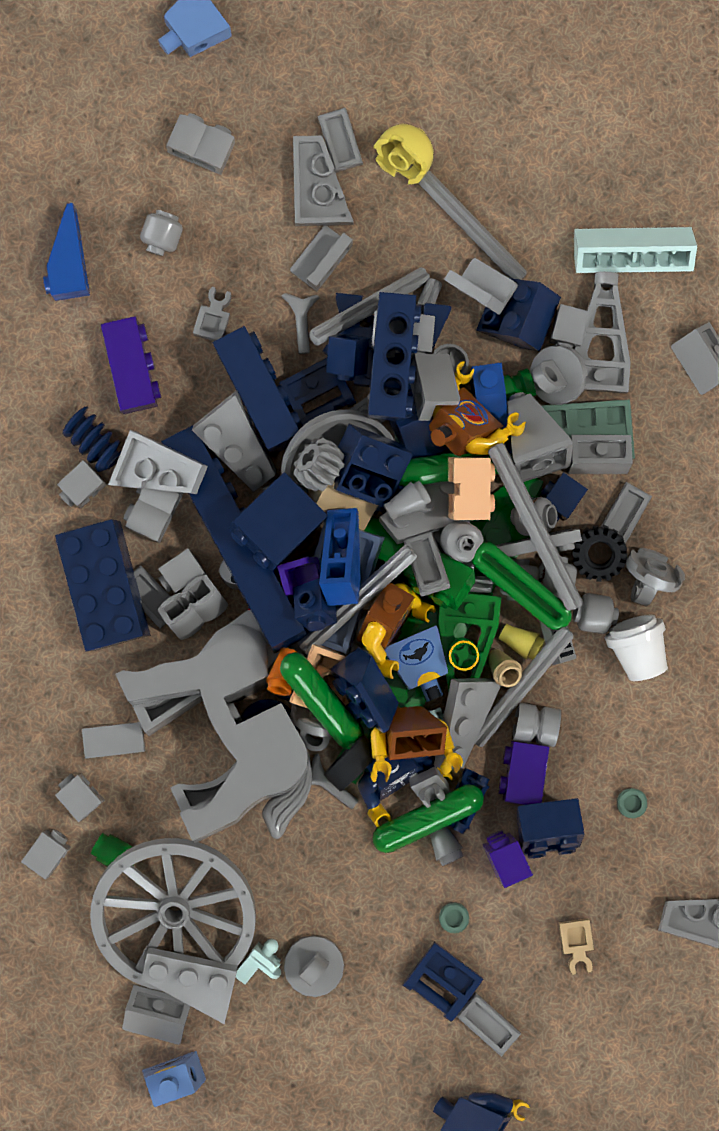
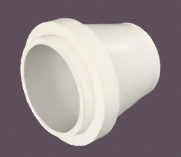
M642 615L624 620L616 624V626H612L609 629V633L605 636L608 648L613 649L630 681L647 680L664 673L668 669L663 636L666 628L663 619L656 618L655 615Z

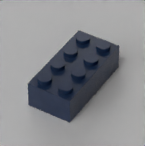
M243 326L212 343L270 456H273L287 448L289 442L298 430L303 427V424L296 411L289 412L287 406L291 405L289 397L282 384L276 387L274 380L277 379L275 370L268 357L262 360L260 354L264 352L255 332L248 333L246 327Z
M110 519L55 535L85 652L96 651L151 636L121 521Z

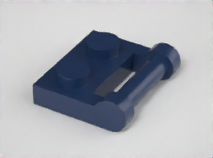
M327 358L279 382V385L282 384L291 407L293 411H296L300 420L328 403H331L335 410L346 405L350 407L356 404L346 381L337 379V374L326 373ZM338 387L341 393L340 396L307 413L304 412L303 405Z
M434 941L403 982L402 986L409 991L413 989L444 1013L443 1017L452 1022L484 979ZM424 973L457 997L452 1004L420 980Z

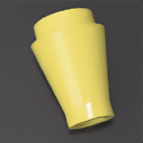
M509 624L504 626L499 636V640L506 643L525 660L528 658L533 660L545 643V640L539 637V633L513 627Z

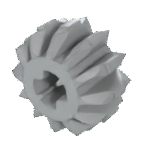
M315 438L310 445H305L301 453H298L299 458L294 462L296 468L293 475L306 488L313 491H324L328 485H333L336 477L340 476L339 471L345 465L342 462L345 455L332 441L324 438Z

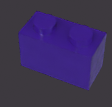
M511 741L510 747L505 746L503 764L508 765L506 776L500 777L498 790L499 794H503L505 802L524 805L542 803L550 747L518 741Z

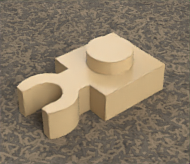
M585 918L558 922L563 954L572 953V957L568 962V968L572 975L576 974L575 965L579 961L585 962L587 972H592V962L585 953V951L594 950L590 920Z

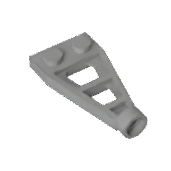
M614 272L595 273V287L587 308L589 315L580 347H575L574 349L581 355L587 367L584 390L627 394L631 362L618 291L619 274ZM601 287H607V288H611V289L608 290V291H605V290H603ZM599 306L612 309L613 327L611 329L594 326L595 313ZM597 335L608 336L612 340L614 358L611 361L591 360L588 357L587 352L593 337Z
M569 528L549 533L558 552L574 549V543L582 541L580 529ZM531 538L496 545L509 557L537 551ZM472 561L461 562L472 569L475 567Z

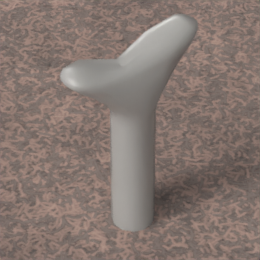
M285 293L282 295V298L289 303L296 317L298 354L310 353L307 313L310 307L319 299V296L311 295L301 299Z
M319 753L316 754L311 764V785L322 786L352 810L359 800L345 789L339 791L324 776L325 771L321 765Z

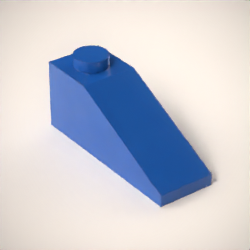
M73 203L66 204L47 263L48 276L43 277L46 293H51L55 301L90 296L77 209Z
M502 363L472 366L470 369L471 372L474 368V373L470 380L472 395L504 426L502 428L504 429L507 426L508 413ZM508 436L509 440L504 445L511 454L510 436Z
M357 508L327 510L328 516L326 518L319 585L328 606L358 604L361 580L359 511Z

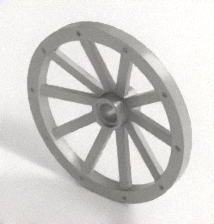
M163 838L138 844L123 852L110 863L96 886L91 903L90 919L96 944L111 966L129 980L141 986L159 990L144 982L141 978L148 947L157 949L168 929H172L175 953L184 954L182 927L184 926L210 960L238 966L252 943L256 923V906L247 879L240 869L225 855L208 845L199 842L195 843L192 840ZM161 855L168 891L165 892L135 868L133 864ZM172 855L187 856L202 861L183 889L177 888ZM211 867L218 870L233 887L190 897ZM124 872L158 900L108 896L107 893L117 877ZM239 897L243 912V925L196 909V907ZM105 906L155 910L110 934L108 932L104 913ZM176 906L179 907L181 910L173 911L169 907ZM192 919L238 935L239 939L233 949L222 958ZM160 921L158 928L137 963L127 958L116 946V942Z

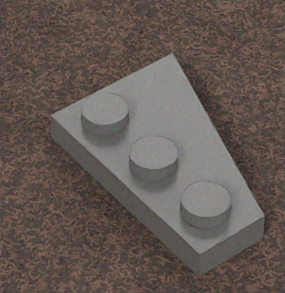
M293 136L295 226L354 225L323 136Z
M236 390L195 423L192 431L254 492L275 476L276 468L263 441L258 438L252 426L253 421L249 413L246 414L241 403V397Z
M130 430L108 485L197 494L208 466L137 431Z
M446 481L427 484L424 488L431 502L425 505V509L398 517L393 521L386 512L380 516V524L396 544L404 543V539L444 529L449 523L454 521H472L448 518V494L454 493L453 482Z
M494 678L451 679L443 721L448 726L455 747L453 752L463 758L461 768H464L501 687L495 682ZM436 755L434 766L440 768L445 755Z
M719 899L665 901L658 931L719 949Z
M148 947L141 980L225 1024L238 966Z

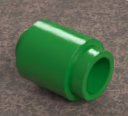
M102 833L96 841L91 855L96 857L97 862L108 867L119 855L133 846L112 834L108 836Z

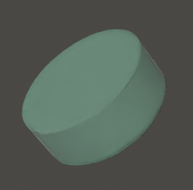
M627 788L618 795L617 808L627 818H638L647 809V798L638 789Z
M450 902L440 910L439 921L445 931L459 933L467 927L469 913L462 904Z

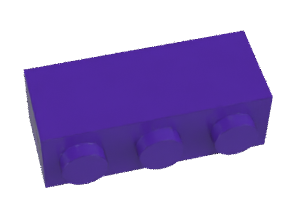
M136 316L101 324L120 411L123 414H129L158 407L157 399L162 398L158 381L152 382L150 370H154L155 365L151 352L146 353L143 343L148 341L145 324H139Z
M501 830L486 837L488 842L482 844L497 879L504 888L533 876L518 841L510 833L505 834Z

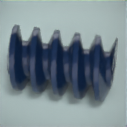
M86 406L69 419L62 434L66 438L72 436L71 444L73 446L80 445L79 452L82 455L88 454L87 461L89 463L97 462L95 469L98 472H102L117 464L121 451H118L117 448L121 441L116 440L110 443L109 440L113 433L109 431L102 434L101 431L105 424L102 422L94 426L93 422L97 416L92 414L86 417L85 413L89 408Z

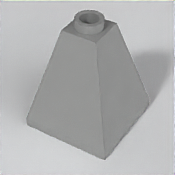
M520 392L510 396L507 401L508 417L510 414L517 412L519 413V418L513 425L519 426L526 422L524 432L521 435H510L512 461L522 481L526 482L570 467L573 449L571 438L531 394L525 395V393Z

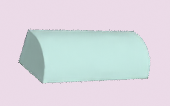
M692 227L574 229L576 273L694 271L697 243Z

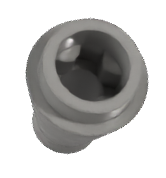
M420 481L414 484L410 482L383 506L393 521L398 517L425 509V505L430 503L431 499Z
M448 827L430 834L436 861L439 860L442 867L463 857L461 851L463 847Z

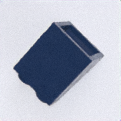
M284 472L232 521L229 529L232 531V538L240 546L244 547L246 545L254 553V560L262 568L266 569L268 567L271 571H274L277 566L319 528L328 515Z

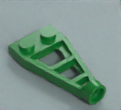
M468 593L457 611L450 607L443 608L439 606L438 623L441 644L448 669V674H446L448 693L451 679H458L454 674V667L450 663L447 654L449 645L455 640L453 631L455 625L458 623L476 624L481 628V634L476 645L479 652V660L476 666L473 667L470 678H480L499 626L501 596Z

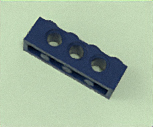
M379 292L367 418L404 422L406 414L412 413L413 396H408V384H414L416 366L410 365L411 353L417 354L418 335H413L414 323H420L421 305L416 304V295ZM394 320L402 321L406 326V331L402 334H395L390 330L389 324ZM392 350L399 351L403 356V361L398 365H393L388 362L386 354ZM387 381H395L399 384L401 390L397 395H389L384 391L383 385Z

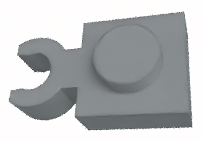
M212 287L208 293L211 303L210 307L201 305L193 330L194 336L216 341L225 335L230 313L224 312L223 309L231 302V293L229 291L226 292L225 298L222 301L216 300L215 287Z

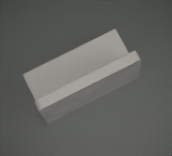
M323 226L290 268V271L317 292L352 248L353 239L345 233L340 236L328 226Z
M476 258L472 259L462 276L449 270L444 278L449 284L500 315L518 287L516 282Z
M710 322L671 345V349L701 395L719 385V336Z
M414 354L411 365L416 366L414 384L410 385L419 421H430L436 405H458L460 395L449 354Z
M571 435L573 449L571 466L568 468L569 474H628L633 464L631 435Z
M133 985L125 1009L122 1029L179 1045L181 1044L190 1006L167 993Z

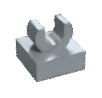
M436 766L409 778L410 787L427 808L431 807L430 801L436 798L443 801L445 794L451 792L449 783Z

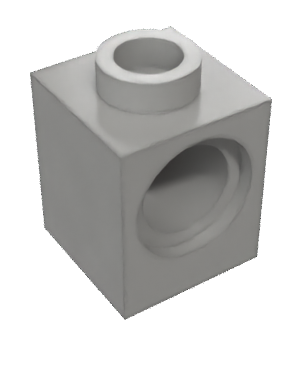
M560 304L557 309L553 325L554 330L551 333L549 343L572 349L580 347L589 311Z
M83 460L57 485L62 490L59 496L70 507L75 504L77 507L82 508L90 501V496L94 497L107 484Z
M188 548L158 568L162 574L158 577L159 581L167 592L173 590L175 594L181 593L187 584L195 578L207 575Z
M71 773L58 784L61 790L55 796L72 816L80 822L101 805L105 799L93 786L91 788L88 786L90 782L82 773L76 777Z
M55 829L52 832L48 830L43 831L21 863L46 880L60 864V859L64 858L71 847L66 844L68 838Z

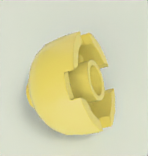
M399 124L388 128L374 145L378 153L375 159L379 166L393 177H395L396 171L409 179L408 184L419 183L429 171L433 162L434 149L430 139L422 129L413 125Z

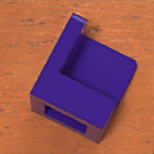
M305 557L277 566L286 596L294 595L293 587L320 578L321 566L318 557Z

